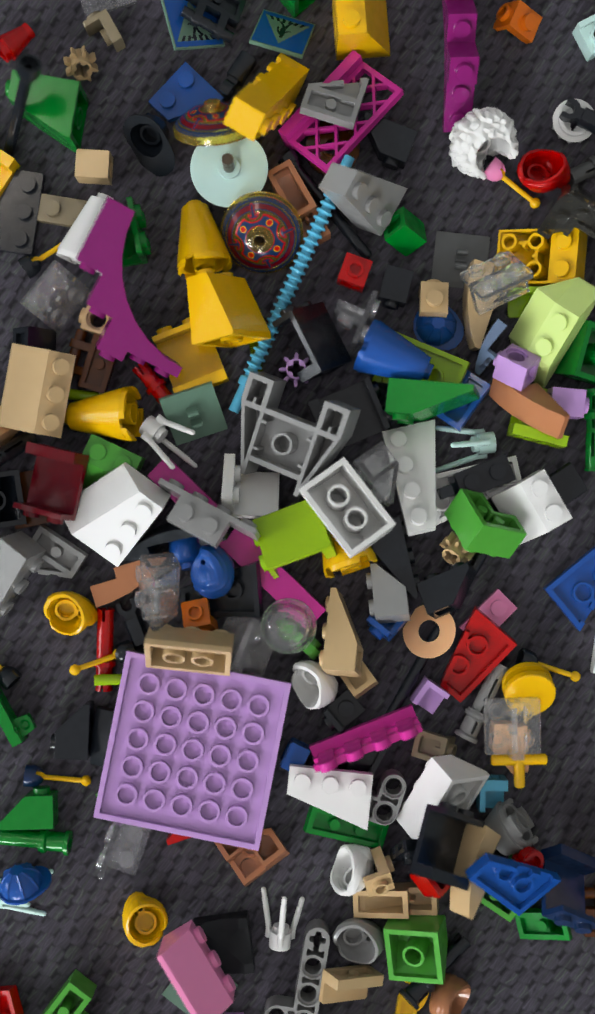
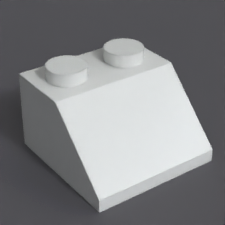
M544 469L535 471L490 497L498 512L516 516L526 531L527 535L520 545L548 533L572 519L571 514Z

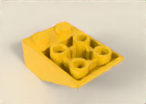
M580 227L499 230L494 284L546 286L576 277L584 279L588 235Z

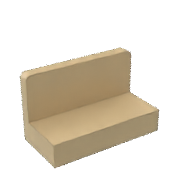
M365 964L323 969L319 1001L322 1004L366 999L368 988L383 986L384 975L372 966Z

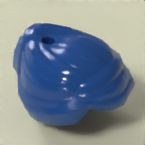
M207 544L200 547L190 571L194 589L206 598L216 599L225 596L234 582V563L231 556L219 546L215 548Z

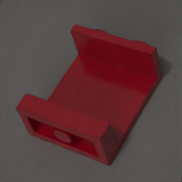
M27 441L25 453L37 456L27 502H14L13 508L23 510L24 516L39 518L40 515L47 516L46 521L54 524L63 525L64 520L75 521L89 455Z

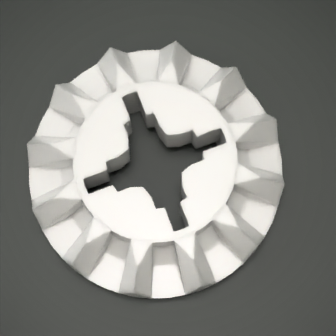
M576 99L582 108L585 109L587 107L593 110L587 102ZM566 100L556 108L552 116V129L558 134V139H563L568 144L572 142L581 143L590 137L592 133L578 126L571 131L570 122H564L559 118L562 111L569 114L573 113L572 108L565 105Z

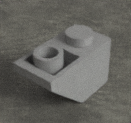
M376 563L370 564L371 573H366L367 589H372L373 599L368 600L370 616H375L376 621L380 624L410 621L406 587Z

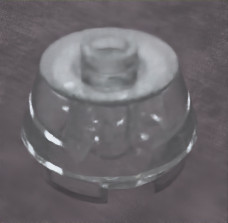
M284 598L272 603L264 612L261 620V632L265 642L273 650L283 654H295L306 649L312 643L317 630L313 611L304 602L293 598Z

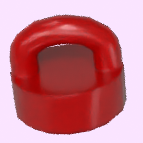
M525 847L519 853L512 855V860L543 868L544 856L533 847Z

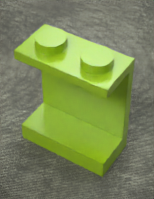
M306 500L252 520L257 525L256 529L260 534L259 540L253 539L256 547L260 546L262 555L258 556L264 572L269 571L274 579L279 577L277 568L316 553L322 552L326 559L337 556L329 530Z

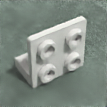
M224 453L221 502L222 506L233 512L231 516L235 518L256 519L279 510L280 474L278 472L241 474L240 465H236V454Z

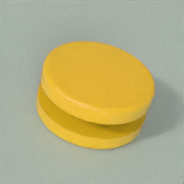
M522 662L516 664L502 678L501 688L505 702L517 714L526 716L539 714L548 709L555 700L556 688L551 674L545 666L539 663Z

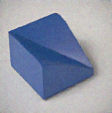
M294 737L290 738L280 758V767L289 771L290 764L304 765L311 752L309 745Z

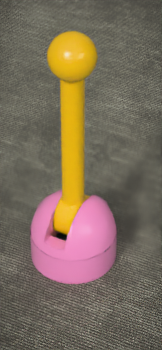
M495 156L484 170L487 176L486 179L492 182L503 180L529 201L531 208H538L541 204L540 199L531 197L505 176V165Z

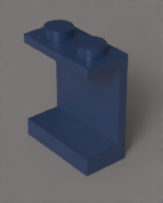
M562 843L542 849L541 853L544 856L543 869L557 872L562 880L542 897V917L553 920L554 924L558 926L571 927L576 933H591L592 929H595V917L585 914L584 875L595 872V857Z

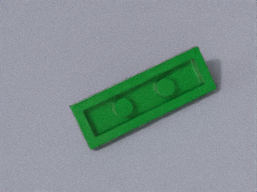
M0 687V726L13 748L28 738L27 734L37 726L30 713L18 717L15 715Z
M310 805L303 830L309 834L372 848L380 846L382 849L389 825L384 826L368 821L367 831Z

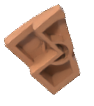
M272 828L263 829L259 851L214 842L245 887L290 854Z

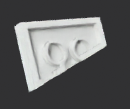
M290 764L287 785L288 795L368 831L373 772L335 768L326 773H321V771L316 773L313 766Z

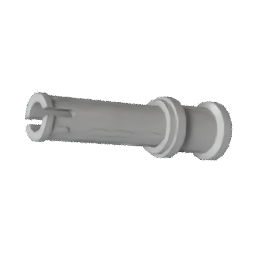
M498 664L487 675L472 706H468L465 709L466 715L460 728L455 730L454 733L477 744V736L483 723L488 721L486 714L498 692L502 678L509 668Z

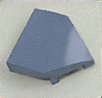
M496 318L487 331L479 349L475 365V373L477 375H480L492 359L494 360L497 356V353L490 346L507 327L498 318Z

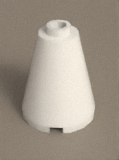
M98 193L97 196H90L58 246L56 253L58 257L75 265H80L81 262L76 260V256L108 195Z

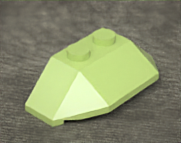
M581 277L536 288L509 335L511 344L513 343L541 357L536 378L533 382L538 383L543 388L546 387L595 306V286Z

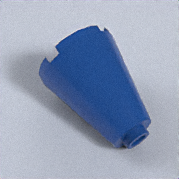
M374 319L364 338L363 346L359 350L353 369L360 373L387 378L422 380L423 378L428 381L434 365L429 363L431 360L429 355L381 320Z

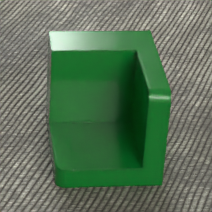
M404 206L394 212L390 224L384 230L385 241L404 256L410 255L427 242L424 223Z

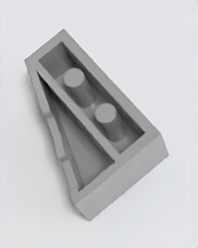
M334 162L331 163L319 185L322 192L355 227L382 236L384 230L390 224L395 210L408 189Z
M23 531L0 538V615L2 616L8 614L14 606L12 600L16 594L20 595L29 585L27 579L31 573H36L45 561L42 558L47 550Z

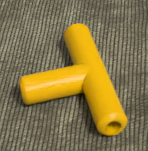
M545 753L493 754L490 757L492 766L513 765L514 787L521 789L525 787V765H546L548 757Z

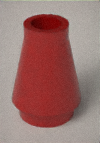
M24 22L21 26L0 35V57L7 63L11 60L15 61L35 37L34 31L27 23Z

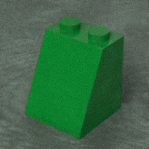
M12 70L11 79H7L5 85V94L13 106L20 80L16 70ZM40 74L39 78L31 83L23 118L76 153L77 149H81L89 99L80 81Z

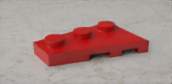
M475 606L440 680V686L461 703L517 646V642Z

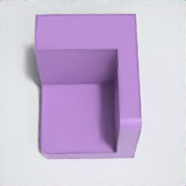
M424 676L410 696V700L415 705H419L431 714H434L444 698L448 700L450 694L443 687Z

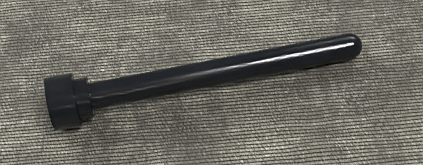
M28 53L20 55L16 65V72L20 80L3 150L11 157L15 153L31 83L39 78L42 68L40 59Z
M295 149L290 150L279 160L278 164L290 159L309 193L321 207L320 200L325 199L322 190L302 167L303 162L301 161L302 157ZM337 209L331 210L332 217L329 218L359 255L369 259L372 256L370 249Z

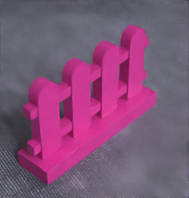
M412 704L349 728L341 734L337 733L309 744L315 763L313 764L315 772H329L335 769L337 765L347 761L359 760L367 753L384 750L390 747L392 743L400 740H409L417 736L423 729Z

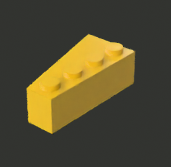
M283 53L277 56L276 63L272 61L267 66L266 70L269 72L265 74L260 72L253 83L247 84L234 97L223 124L252 141L262 135L266 136L270 130L274 131L277 125H282L296 111L297 105L294 102L310 69Z

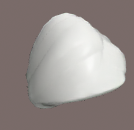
M301 660L293 665L294 673L291 678V684L305 708L310 710L320 709L335 700L338 692V682L334 676L328 675L322 670L319 662Z
M344 844L340 847L330 874V883L337 894L352 896L365 888L363 877L374 872V860L370 848L358 844Z

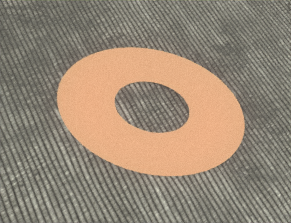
M424 605L414 610L410 621H407L403 628V638L406 646L413 654L421 658H435L444 654L451 647L456 633L455 622L450 613L434 619L427 614ZM427 620L436 622L440 629L439 636L432 642L423 641L418 632L420 625Z

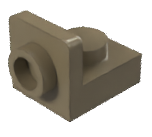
M107 9L91 13L82 22L89 37L100 32L106 45H113L116 52L126 48L124 40Z
M423 729L422 732L415 736L411 756L425 761L434 756H455L457 752L456 737L451 735L444 736Z

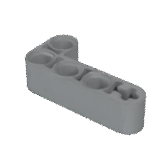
M389 769L383 772L376 791L372 790L369 821L386 826L392 824L397 818L406 792V782L398 770ZM397 778L400 780L399 786L396 789L387 788L386 783L389 779ZM380 805H389L391 807L390 812L386 815L378 814L377 809Z
M313 919L306 925L294 997L283 995L269 997L265 1003L264 1014H272L270 1011L274 1008L281 1009L283 1011L282 1014H318L323 969H326L330 945L329 927L324 920ZM316 932H321L318 939V947L314 946V936ZM310 958H316L320 961L315 966H310L306 963ZM308 985L315 988L311 993H306L301 989Z

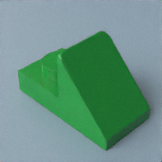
M528 908L520 916L515 915L520 939L567 941L572 939L570 927L558 926L554 924L553 920L542 917V908Z

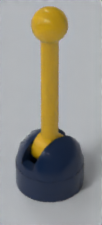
M26 764L24 787H37L44 780L81 783L83 786L91 784V777L88 775L82 777L48 775L44 773L40 766Z

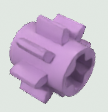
M295 353L294 359L291 360L284 357V362L287 365L286 367L279 368V372L286 373L284 380L294 382V388H297L298 382L301 380L299 377H293V372L288 371V369H292L293 364H299V369H304L309 361L308 357L303 361L298 359V353Z

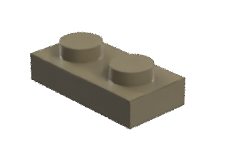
M42 193L37 221L71 228L87 201Z

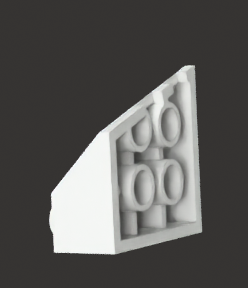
M124 462L99 478L98 481L89 487L82 489L75 521H64L74 537L118 567L163 510L171 495Z

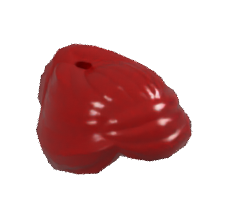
M530 150L522 155L517 165V174L520 182L536 193H546L564 188L570 182L571 170L567 158L563 153L555 150Z

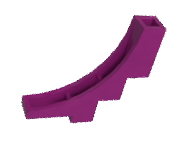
M442 0L444 24L443 132H451L454 123L462 120L469 111L473 110L475 84H477L479 53L475 43L478 13L474 0Z
M107 196L76 256V260L81 262L79 265L81 269L93 275L96 270L100 272L86 300V304L90 306L89 312L102 319L106 315L109 316L95 344L96 348L100 350V356L111 362H114L115 358L123 361L125 355L129 352L131 353L129 358L141 365L148 362L155 366L154 371L166 378H169L171 374L177 378L182 367L179 363L162 353L144 335L136 323L127 302L122 279V254L126 233L135 211Z

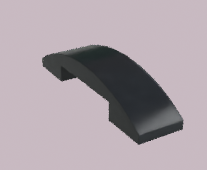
M166 523L143 536L130 550L125 560L130 562L151 557L160 544L194 536L171 523ZM229 527L222 541L228 539L234 528ZM198 539L201 546L208 544Z

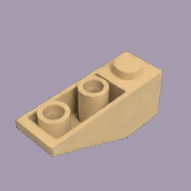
M331 588L330 596H327L325 600V609L328 616L327 623H324L322 627V637L325 639L324 650H321L319 654V665L326 674L331 676L361 677L363 647L343 595L337 588Z

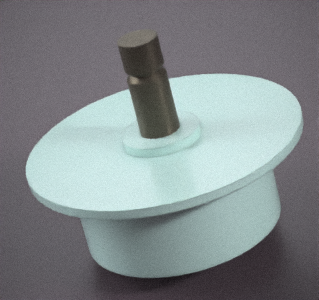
M235 132L222 136L205 137L193 152L190 173L196 190L205 200L216 206L233 208L240 201L258 196L262 191L268 176V161L262 146L257 140L252 141L242 134Z

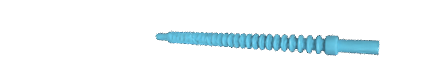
M345 154L340 165L351 168L355 159ZM324 193L325 199L320 200L322 206L317 208L318 215H313L315 221L310 223L312 228L306 231L308 236L303 237L305 243L300 245L302 250L296 253L298 258L293 259L295 265L294 267L290 266L292 271L290 274H286L288 280L283 281L285 287L284 289L280 288L282 293L280 296H276L278 302L273 303L275 309L270 310L272 315L270 318H266L268 321L267 326L271 332V339L259 341L258 346L253 347L255 353L250 354L252 359L247 361L249 366L243 369L245 374L239 377L238 383L240 385L229 407L230 411L239 414L241 409V397L249 372L262 370L260 365L262 362H266L264 356L269 355L267 349L272 348L270 343L276 340L274 334L279 333L278 327L274 328L272 322L281 317L280 312L286 309L288 304L292 305L290 299L292 297L295 298L294 291L299 290L297 284L302 283L300 278L306 275L304 269L309 268L307 262L312 261L310 256L316 253L314 247L319 246L317 240L322 239L320 234L326 231L324 225L329 224L327 218L332 217L331 210L336 209L334 203Z

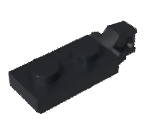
M506 454L453 474V476L448 478L449 485L436 490L440 500H443L453 495L456 497L461 488L483 493L516 479Z

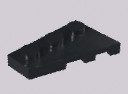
M16 170L0 201V252L34 255L39 224L37 218L46 177L44 173Z
M259 561L234 569V582L225 596L216 599L207 598L209 600L210 613L213 617H261L263 615ZM193 584L180 589L181 603L206 598L194 589Z

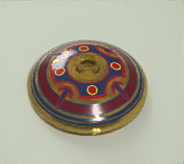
M208 99L203 104L194 106L181 115L173 125L174 137L182 143L194 146L225 145L247 138L223 124L232 103L220 102L219 99Z
M264 191L251 192L236 199L226 210L220 229V234L232 261L241 268L258 274L274 273L291 264L293 259L297 257L296 253L301 249L300 245L303 242L304 234L301 218L293 205L277 194ZM261 236L265 242L258 243L255 238Z

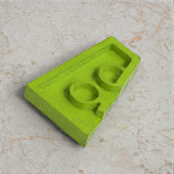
M398 333L431 357L429 363L433 364L434 367L428 381L462 384L471 364L470 362ZM374 375L372 382L388 384L389 378Z

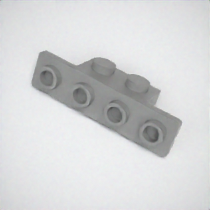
M162 478L159 479V486L167 493L178 498V501L167 517L169 523L215 548L219 546L229 527L256 541L259 540L260 534L254 522L244 517L239 520L231 516L233 513L231 510L220 504L215 507L207 503L208 498L196 491L193 494L183 490L185 487L174 479L170 478L169 481Z

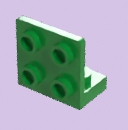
M132 196L126 197L128 208L135 211L126 233L122 254V268L148 263L147 255L152 254L149 238L146 237L145 231L143 232L142 228H147L144 211H142L140 204L135 203Z

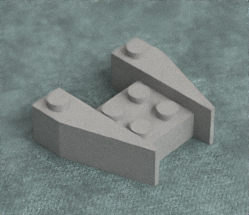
M250 371L241 397L240 473H255L259 465L297 480L293 495L296 497L301 496L298 490L325 471L352 437L361 409L338 400H325L317 424L278 409L286 380L263 371Z

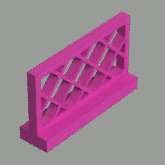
M353 50L323 83H330L336 80H344V84L357 83L364 73L370 76L372 84L367 86L365 93L372 92V102L362 103L359 110L373 109V115L369 120L358 121L357 116L353 128L354 136L348 141L339 142V131L351 129L335 124L320 127L321 120L300 114L299 107L278 130L285 146L290 150L295 149L326 173L332 162L340 164L344 155H348L404 95L403 89L363 62L361 55ZM389 90L393 93L387 100L377 101L376 91ZM334 132L335 142L320 144V134ZM315 135V145L304 147L300 144L306 136ZM335 150V156L328 164L320 159L321 151Z

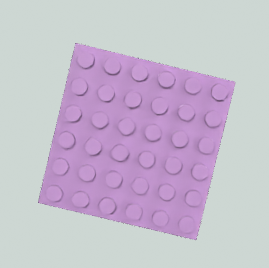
M127 650L93 817L259 851L291 682L236 671H230V676L148 668L145 664V653Z

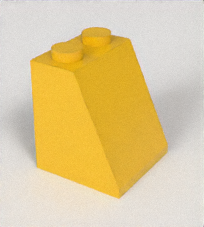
M332 0L336 60H344L353 50L360 54L362 58L390 56L386 0Z
M200 269L196 275L186 278L192 345L235 348L271 339V332L245 278L235 277L232 272L214 273L213 269Z

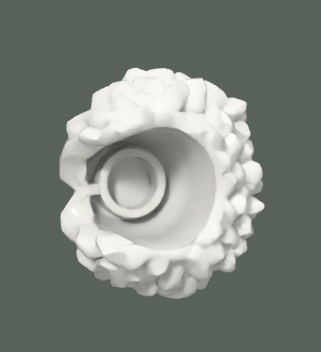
M495 107L474 108L472 111H469L462 120L454 123V127H452V131L449 134V140L451 141L449 145L451 166L457 167L463 174L485 180L487 176L484 172V164L487 155L495 156L501 154L510 160L516 159V156L519 154V142L515 137L517 130L514 128V120Z

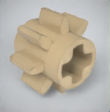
M85 45L78 49L70 47V57H63L64 65L68 66L65 69L67 77L73 75L77 81L88 80L91 82L92 72L99 71L98 65L93 63L96 61L95 52L89 54L85 49Z
M453 531L440 543V546L444 548L442 557L451 565L458 562L466 563L475 555V553H470L461 546L458 536Z

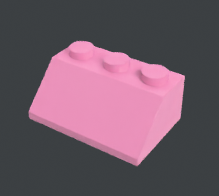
M193 920L163 936L156 958L190 1014H222L233 1003L236 986L232 977L229 974L225 975L220 967L222 964L215 950L211 951L206 944L207 937L200 926L196 927Z

